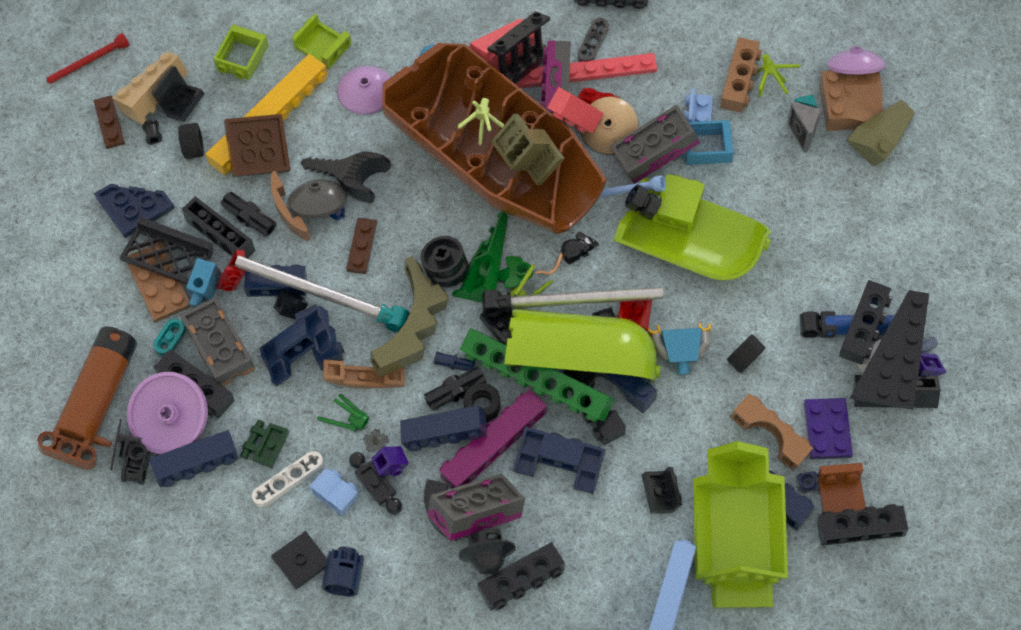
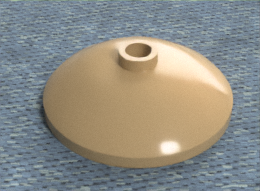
M605 97L591 104V106L604 113L594 133L585 131V133H582V136L593 150L603 154H615L611 145L638 129V118L634 109L626 101L616 97ZM607 120L612 121L610 126H605Z

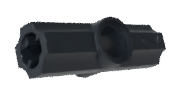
M232 191L224 195L221 206L234 214L240 223L244 222L246 227L251 226L265 237L274 231L277 226L276 222L262 213L255 203L251 201L246 202Z
M477 366L460 376L452 375L448 377L441 386L425 393L424 398L433 411L451 401L457 402L459 398L463 399L467 389L477 383H486V379L481 369Z

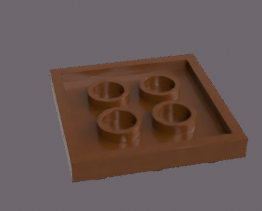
M282 114L224 120L232 177L271 174L273 171L282 173L291 170Z

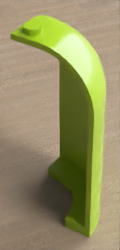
M645 177L640 183L648 182L650 179ZM648 189V194L653 192L654 194L660 196L661 192H655L651 189ZM704 199L700 200L691 233L654 223L653 218L648 220L639 215V211L634 212L631 210V212L627 211L619 222L613 241L716 280H732L745 275L755 266L763 251H768L772 240L769 239L771 230L764 224L744 214Z
M523 309L513 310L512 316L514 318L511 317L509 326L512 339H507L506 366L520 365L620 374L650 379L651 382H655V378H660L661 366L657 365V353L654 342L644 328L631 320Z

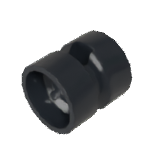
M637 184L629 192L625 201V207L634 212L639 211V215L651 220L658 212L662 198L653 192L648 194L646 188Z

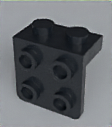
M171 66L153 89L152 95L168 118L185 122L204 96V92L200 88L187 85L178 69Z

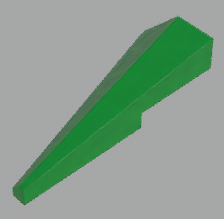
M498 213L496 226H492L488 230L491 236L488 240L481 242L469 263L470 268L467 277L461 281L463 284L460 289L452 292L453 297L482 303L483 292L496 290L508 221L506 213Z

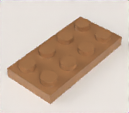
M161 242L154 244L156 250L164 248ZM149 246L142 249L141 252L144 255L153 252V249ZM139 252L128 255L130 258L140 256ZM167 253L158 255L161 262L169 259ZM156 256L145 259V262L149 265L158 263ZM127 263L155 323L191 307L188 305L189 299L181 283ZM172 264L163 266L165 271L170 272L174 270Z

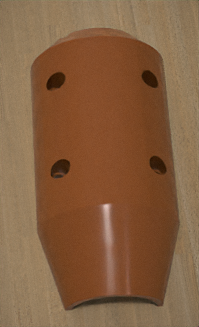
M437 43L415 59L412 66L409 68L407 66L383 83L382 110L384 116L497 210L555 234H560L575 226L590 211L605 187L607 179L573 131L466 44ZM482 98H487L489 100V113L504 125L513 114H519L529 129H544L565 159L542 185H536L526 170H511L491 142L502 129L499 125L489 119L491 131H488L484 120L482 145L478 144L479 119L474 118L461 129H458V124L476 111V107L472 104L473 101L480 104Z

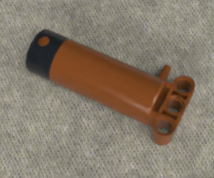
M105 326L100 328L53 432L44 431L38 436L39 451L43 455L89 470L97 462L96 451L92 447L93 443L103 447H111V441L97 436L137 347V341L132 335L115 327ZM46 440L53 442L50 446H44L42 443ZM66 447L73 449L68 454L63 453L62 450ZM87 454L92 456V459L88 461L82 459Z

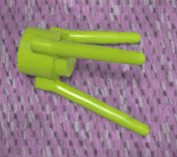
M534 264L531 265L519 286L511 289V297L527 295L522 288L534 270ZM549 280L547 283L542 285L531 295L540 294L550 284H552L553 281Z

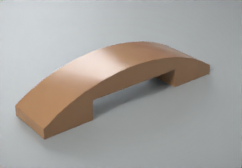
M273 171L271 173V190L281 219L297 236L306 241L310 240L309 231L300 216L292 218L281 196L286 195L284 186L276 171Z
M324 360L323 380L353 388L404 387L405 370L403 367L379 378L373 367L344 365V361Z

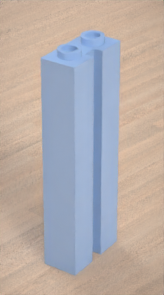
M675 540L649 630H674L696 546L687 540Z

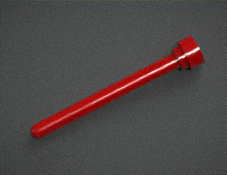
M122 32L116 35V38L110 44L48 76L46 81L51 84L114 49H124L130 46Z

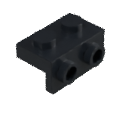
M667 467L664 471H645L641 475L651 514L673 513L682 506V496L679 493L677 476L674 473L673 467Z

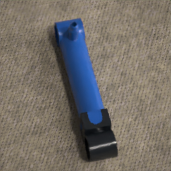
M813 311L803 312L799 316L800 334L804 338H816L818 336L820 338H834L835 335H847L854 315H835V311H821L820 315ZM886 315L883 324H878L876 328L880 331L878 335L885 334L895 315ZM863 321L865 324L871 325L870 322Z

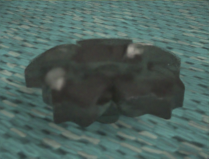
M374 429V431L370 432L371 436L365 435L363 438L368 452H375L376 449L379 451L382 447H386L384 443L389 442L388 436L384 433L380 435L379 429Z

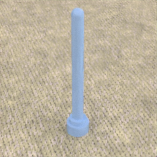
M660 175L654 176L648 182L603 189L600 197L629 193L637 184L647 190L651 189L655 192L665 191V179Z

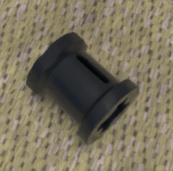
M147 120L142 125V129L146 133V143L149 145L160 143L163 138L162 134L159 133V123L157 120Z

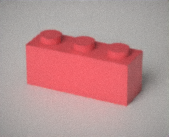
M558 87L547 107L554 112V117L582 133L588 131L593 134L604 115L601 111Z

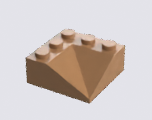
M831 70L821 72L819 86L826 131L853 130L883 111L882 84L879 71L870 74H842Z

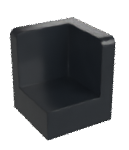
M281 289L273 308L279 315L296 320L295 313L306 309L308 302L300 295Z

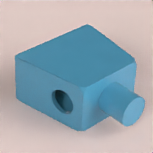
M197 258L186 288L191 294L189 306L194 308L200 305L203 300L208 301L213 298L217 290L216 284L222 275L216 264Z

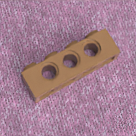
M738 37L721 97L720 108L742 113L744 106L748 107L750 96L747 93L748 91L752 92L754 80H751V78L756 76L758 65H755L756 60L760 61L762 50L759 49V41Z

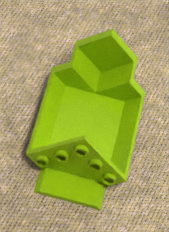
M735 441L707 449L708 475L693 478L694 543L696 546L695 580L704 581L705 585H711L713 608L773 607V584H779V580L788 579L784 476L769 473L768 448Z

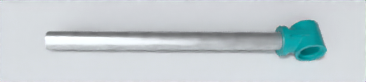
M239 255L234 267L377 318V323H385V327L393 332H399L410 314L403 307L392 306L388 308L385 304L379 307Z

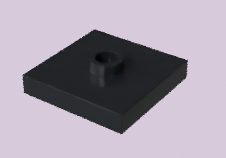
M306 531L271 555L273 561L295 590L322 572L326 567L327 561L326 556Z

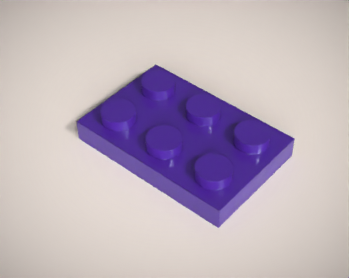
M846 398L805 399L807 435L810 446L813 447L810 452V459L852 458L853 452Z

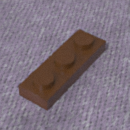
M112 95L93 100L106 149L124 145L125 142Z
M357 218L346 267L347 272L367 273L377 220Z

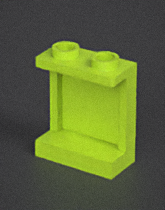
M316 14L308 18L303 27L296 31L292 37L293 46L296 50L306 56L308 54L312 55L325 64L327 69H330L352 45L349 33L343 31L342 34H339L321 23Z
M667 174L665 191L660 193L662 203L658 212L653 217V222L691 233L693 221L701 197L704 194L705 184L697 180L682 178L679 175Z

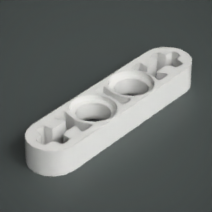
M316 451L307 453L258 486L252 492L254 504L257 507H266L318 472L323 466L321 454ZM311 458H313L314 460L317 459V463H318V464H317V465H314L313 463L310 464V459H311ZM303 463L305 464V467L307 466L308 468L307 472L305 471V468L302 465ZM295 469H300L302 475L299 478H293L291 472ZM283 481L285 486L281 490H276L273 488L274 483ZM268 487H270V489H271V491H272V493H273L272 496H271L270 492L268 493V489H267ZM258 494L265 495L266 499L264 501L258 499Z

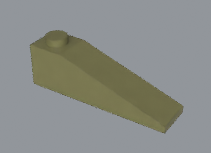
M900 100L857 126L846 142L871 165L876 166L885 161L896 147L915 112L903 100Z

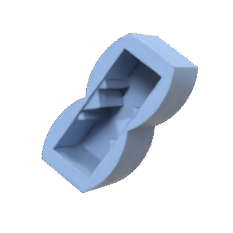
M325 468L309 486L310 492L343 516L359 498L358 489L351 482L348 481L346 483L342 481L341 475L334 469L330 471Z

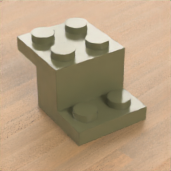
M513 114L491 141L511 170H526L536 185H542L565 159L544 129H529L519 114Z

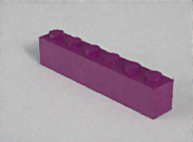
M530 389L525 394L521 393L513 405L505 407L496 420L493 419L486 425L487 436H482L477 440H470L466 447L463 446L456 452L454 458L450 461H445L441 465L439 470L440 478L445 483H448L451 489L471 483L523 435L525 427L531 428L547 414V405Z

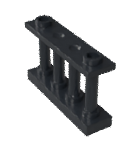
M534 11L487 48V51L498 55L499 72L514 84L543 62L544 47L548 46L542 44L541 27L550 21V17L540 12ZM534 33L535 44L530 48L529 36ZM522 42L523 54L518 57V45ZM510 52L511 63L506 66L505 55Z

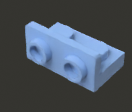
M694 88L690 89V95H686L685 106H689V110L685 111L684 114L688 122L711 121L713 95L694 94Z

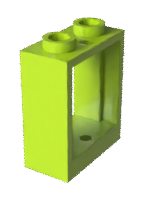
M232 24L213 58L216 69L224 74H232L239 79L250 80L269 46L267 36ZM236 42L256 48L246 67L226 61Z

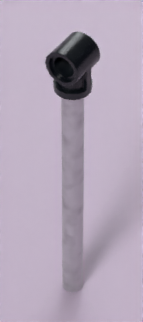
M663 287L512 297L511 292L507 293V295H502L497 290H487L482 293V313L486 317L494 318L500 316L503 311L512 313V308L663 299Z

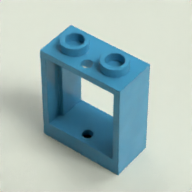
M730 120L689 122L697 136L721 134L723 151L691 153V150H688L681 155L682 158H685L686 165L732 163L734 151Z

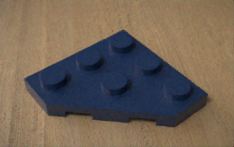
M109 184L94 193L95 198L124 238L134 233L140 217L155 221L175 209L174 204L166 193L161 190L147 191L145 188L131 186L125 188L119 187L117 184Z

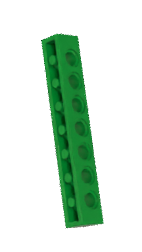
M469 329L460 347V351L466 353L464 357L474 362L478 359L482 361V366L490 370L494 367L499 370L498 374L508 379L512 376L516 378V383L524 387L530 385L534 387L532 391L542 396L545 393L550 395V400L560 405L562 402L568 404V409L579 414L582 411L586 413L585 417L591 421H605L615 398L553 368L521 366L520 371L516 372V365H505L507 345L477 330ZM486 346L487 352L482 355V348ZM503 354L504 360L499 364L498 359ZM538 371L539 376L537 380L533 381V374ZM552 380H555L556 386L551 390L550 383ZM572 388L574 394L571 398H568L567 392ZM590 397L591 404L586 407L585 400Z

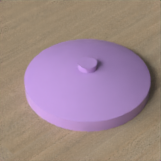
M161 372L146 378L134 390L127 408V422L132 436L141 437V443L146 449L156 454H163L196 442L205 429L208 417L207 401L201 388L189 377L175 372Z

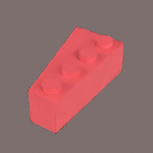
M520 18L471 42L469 48L499 71L498 55L487 51V48L523 21V19ZM534 33L529 36L530 47L535 44ZM522 42L518 45V56L523 53ZM510 52L505 55L506 66L511 63Z

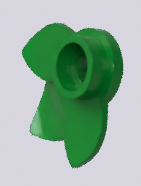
M507 256L505 258L507 267L499 271L498 280L505 282L504 288L511 289L519 286L531 265L524 262L521 257ZM534 270L532 271L528 280L533 276Z

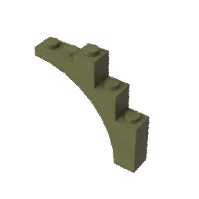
M413 256L405 259L404 267L413 293L412 310L399 332L387 343L371 351L370 362L379 378L423 359L425 345L422 339L435 334L437 321L434 314L447 308V301L449 300L447 292L444 289L442 290L439 284L432 286L430 279L424 276L421 264L416 262Z

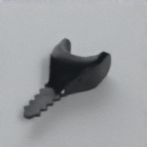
M368 151L359 152L341 160L335 159L332 161V159L325 160L324 158L319 160L318 158L312 159L309 157L301 161V165L305 170L310 168V171L316 170L317 173L322 172L323 175L329 174L330 177H334L348 195L368 203L374 202L375 195L369 188L363 186L364 181L373 174L386 173L391 168V162L386 156Z

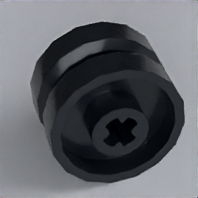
M440 236L426 243L422 249L421 262L427 277L433 285L439 284L440 287L449 288L459 284L468 274V260L462 244L457 239L450 236Z

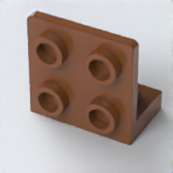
M862 463L820 466L817 480L820 485L819 491L823 512L833 511L834 513H840L846 509L858 511L866 508L861 484V476L864 471Z

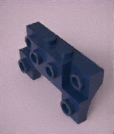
M320 305L260 347L261 357L269 370L272 384L278 386L291 377V363L315 346L316 351L322 355L337 345L335 329L329 326L328 311Z
M525 427L513 472L533 477L537 464L542 463L577 473L573 489L594 494L606 449L583 443L577 438L568 439L555 432L550 434Z

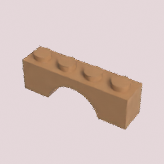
M750 393L729 416L744 430L761 427L770 431L778 441L779 452L777 458L792 471L798 467L813 449L806 438L796 434L791 425L782 422L773 410H768L762 405V401L758 397L752 396Z

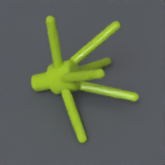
M769 54L762 55L764 64H762L761 68L757 69V73L764 71L758 88L759 97H762L766 78L770 75L775 77L784 93L788 94L789 92L783 84L787 80L780 74L777 68H800L801 65L775 64L774 61L770 60Z

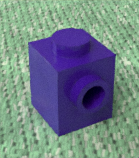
M401 446L382 447L371 458L379 476H398L409 464Z

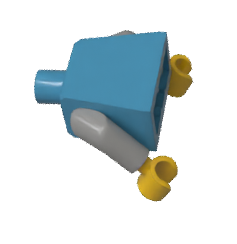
M699 323L698 328L662 330L661 334L659 325H656L657 331H651L650 327H648V334L654 342L656 351L668 363H677L678 375L690 374L689 362H697L699 358L703 357L709 346L710 324H708L706 329L702 328L701 323Z

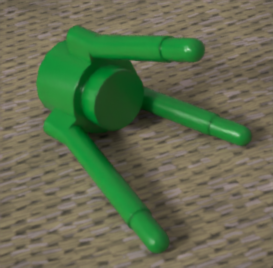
M339 394V398L346 404L336 398L333 401L350 413L348 418L350 424L317 417L319 421L344 427L353 432H356L357 429L362 431L370 418L342 394Z

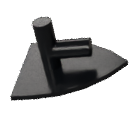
M122 419L119 420L110 470L113 468L118 442L121 443L119 457L126 458L130 444L141 443L142 440L141 437L119 434Z

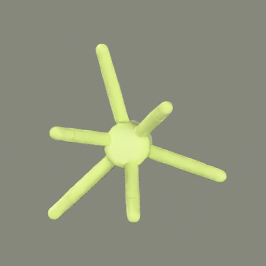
M482 98L480 104L473 101L472 104L476 107V111L458 124V129H461L474 118L479 119V145H482L484 120L488 131H491L489 119L501 128L504 126L503 123L489 113V100L487 98Z

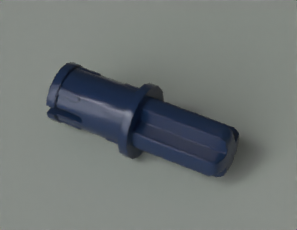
M438 351L435 354L434 364L450 367L451 370L456 368L469 371L475 368L474 361L457 357V354L453 356Z

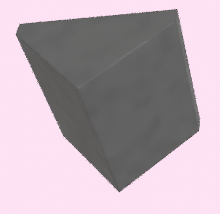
M792 102L787 124L804 153H806L816 132L821 110Z

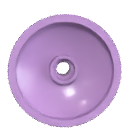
M855 46L851 47V50H845L833 56L827 62V68L842 74H870L883 70L885 68V61L875 53Z
M374 66L354 68L341 78L337 90L338 98L341 104L353 113L366 115L382 110L383 83L391 77L382 69Z

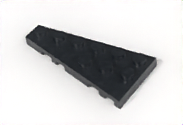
M912 290L907 292L852 392L850 399L913 410L929 293Z

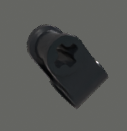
M134 443L129 447L121 472L122 482L133 481L138 482L139 485H144L150 454L142 443ZM144 452L141 457L135 458L137 453Z

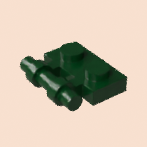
M257 420L255 426H252L249 431L251 434L247 442H244L242 446L243 450L240 457L248 459L250 453H254L253 462L273 468L289 435V430L269 423L267 429H263L265 423L262 420ZM262 437L259 446L255 445L257 438Z

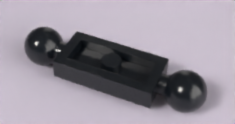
M352 453L349 457V463L353 468L358 469L354 472L358 480L379 506L386 502V510L389 514H399L402 510V502L397 498H392L397 494L396 490L384 476L378 475L372 460L365 464L366 459L362 453Z

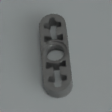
M596 18L592 22L578 50L579 62L595 59L609 30V23L606 19ZM600 25H603V27H601L599 33H597V27H599ZM594 38L598 40V43L590 44L588 41ZM587 49H589V56L583 57V55H586Z

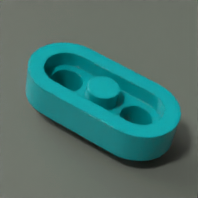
M169 320L154 340L153 346L159 356H164L169 349L174 351L185 335L186 329L181 320ZM174 329H179L177 333H172ZM168 345L166 349H161L162 346Z

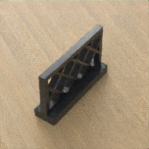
M140 217L137 221V228L120 255V260L187 285L189 279L182 277L181 273L193 270L195 263L192 264L190 257L198 255L206 261L211 259L213 245L208 241ZM139 234L148 237V241L139 244L136 239ZM163 242L167 247L156 250L154 244ZM151 245L153 252L143 255L140 248ZM179 248L185 253L174 257L172 250ZM138 250L140 256L135 258L127 256L129 252ZM169 252L171 259L161 262L158 255ZM156 256L158 263L149 265L145 262V259ZM187 258L189 265L179 268L176 262ZM174 263L176 270L170 272L164 270L163 266Z

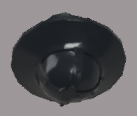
M485 528L467 536L469 546L463 548L458 555L461 561L472 563L480 574L488 575L497 573L502 567L504 559L513 554L516 548L513 542L502 540L501 530ZM489 534L497 535L492 539H488Z

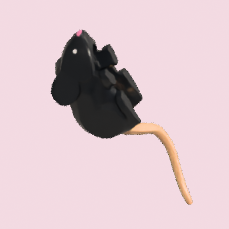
M578 232L575 235V239H568L563 242L557 263L551 271H537L535 274L550 275L558 269L562 258L570 265L580 260L581 256H588V251L599 246V243L584 233Z

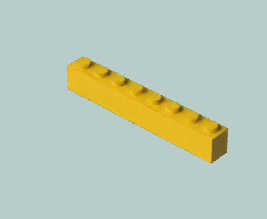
M308 54L244 117L282 114L284 121L288 117L289 112L294 108H298L302 100L306 96H310L319 83L321 84L326 80V65ZM226 134L206 153L208 163L223 175H226L229 171L232 172Z

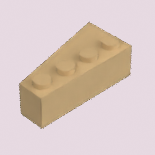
M169 51L162 54L156 62L146 67L144 72L134 77L126 87L120 89L112 97L124 116L143 125L146 121L145 116L148 113L152 114L157 109L155 107L157 101L152 95V91L171 66L176 67L183 78L188 74L179 56Z

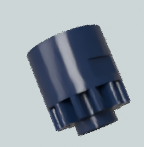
M346 546L338 547V550L332 549V551H328L322 590L332 595L357 596L364 556L359 555L356 549Z

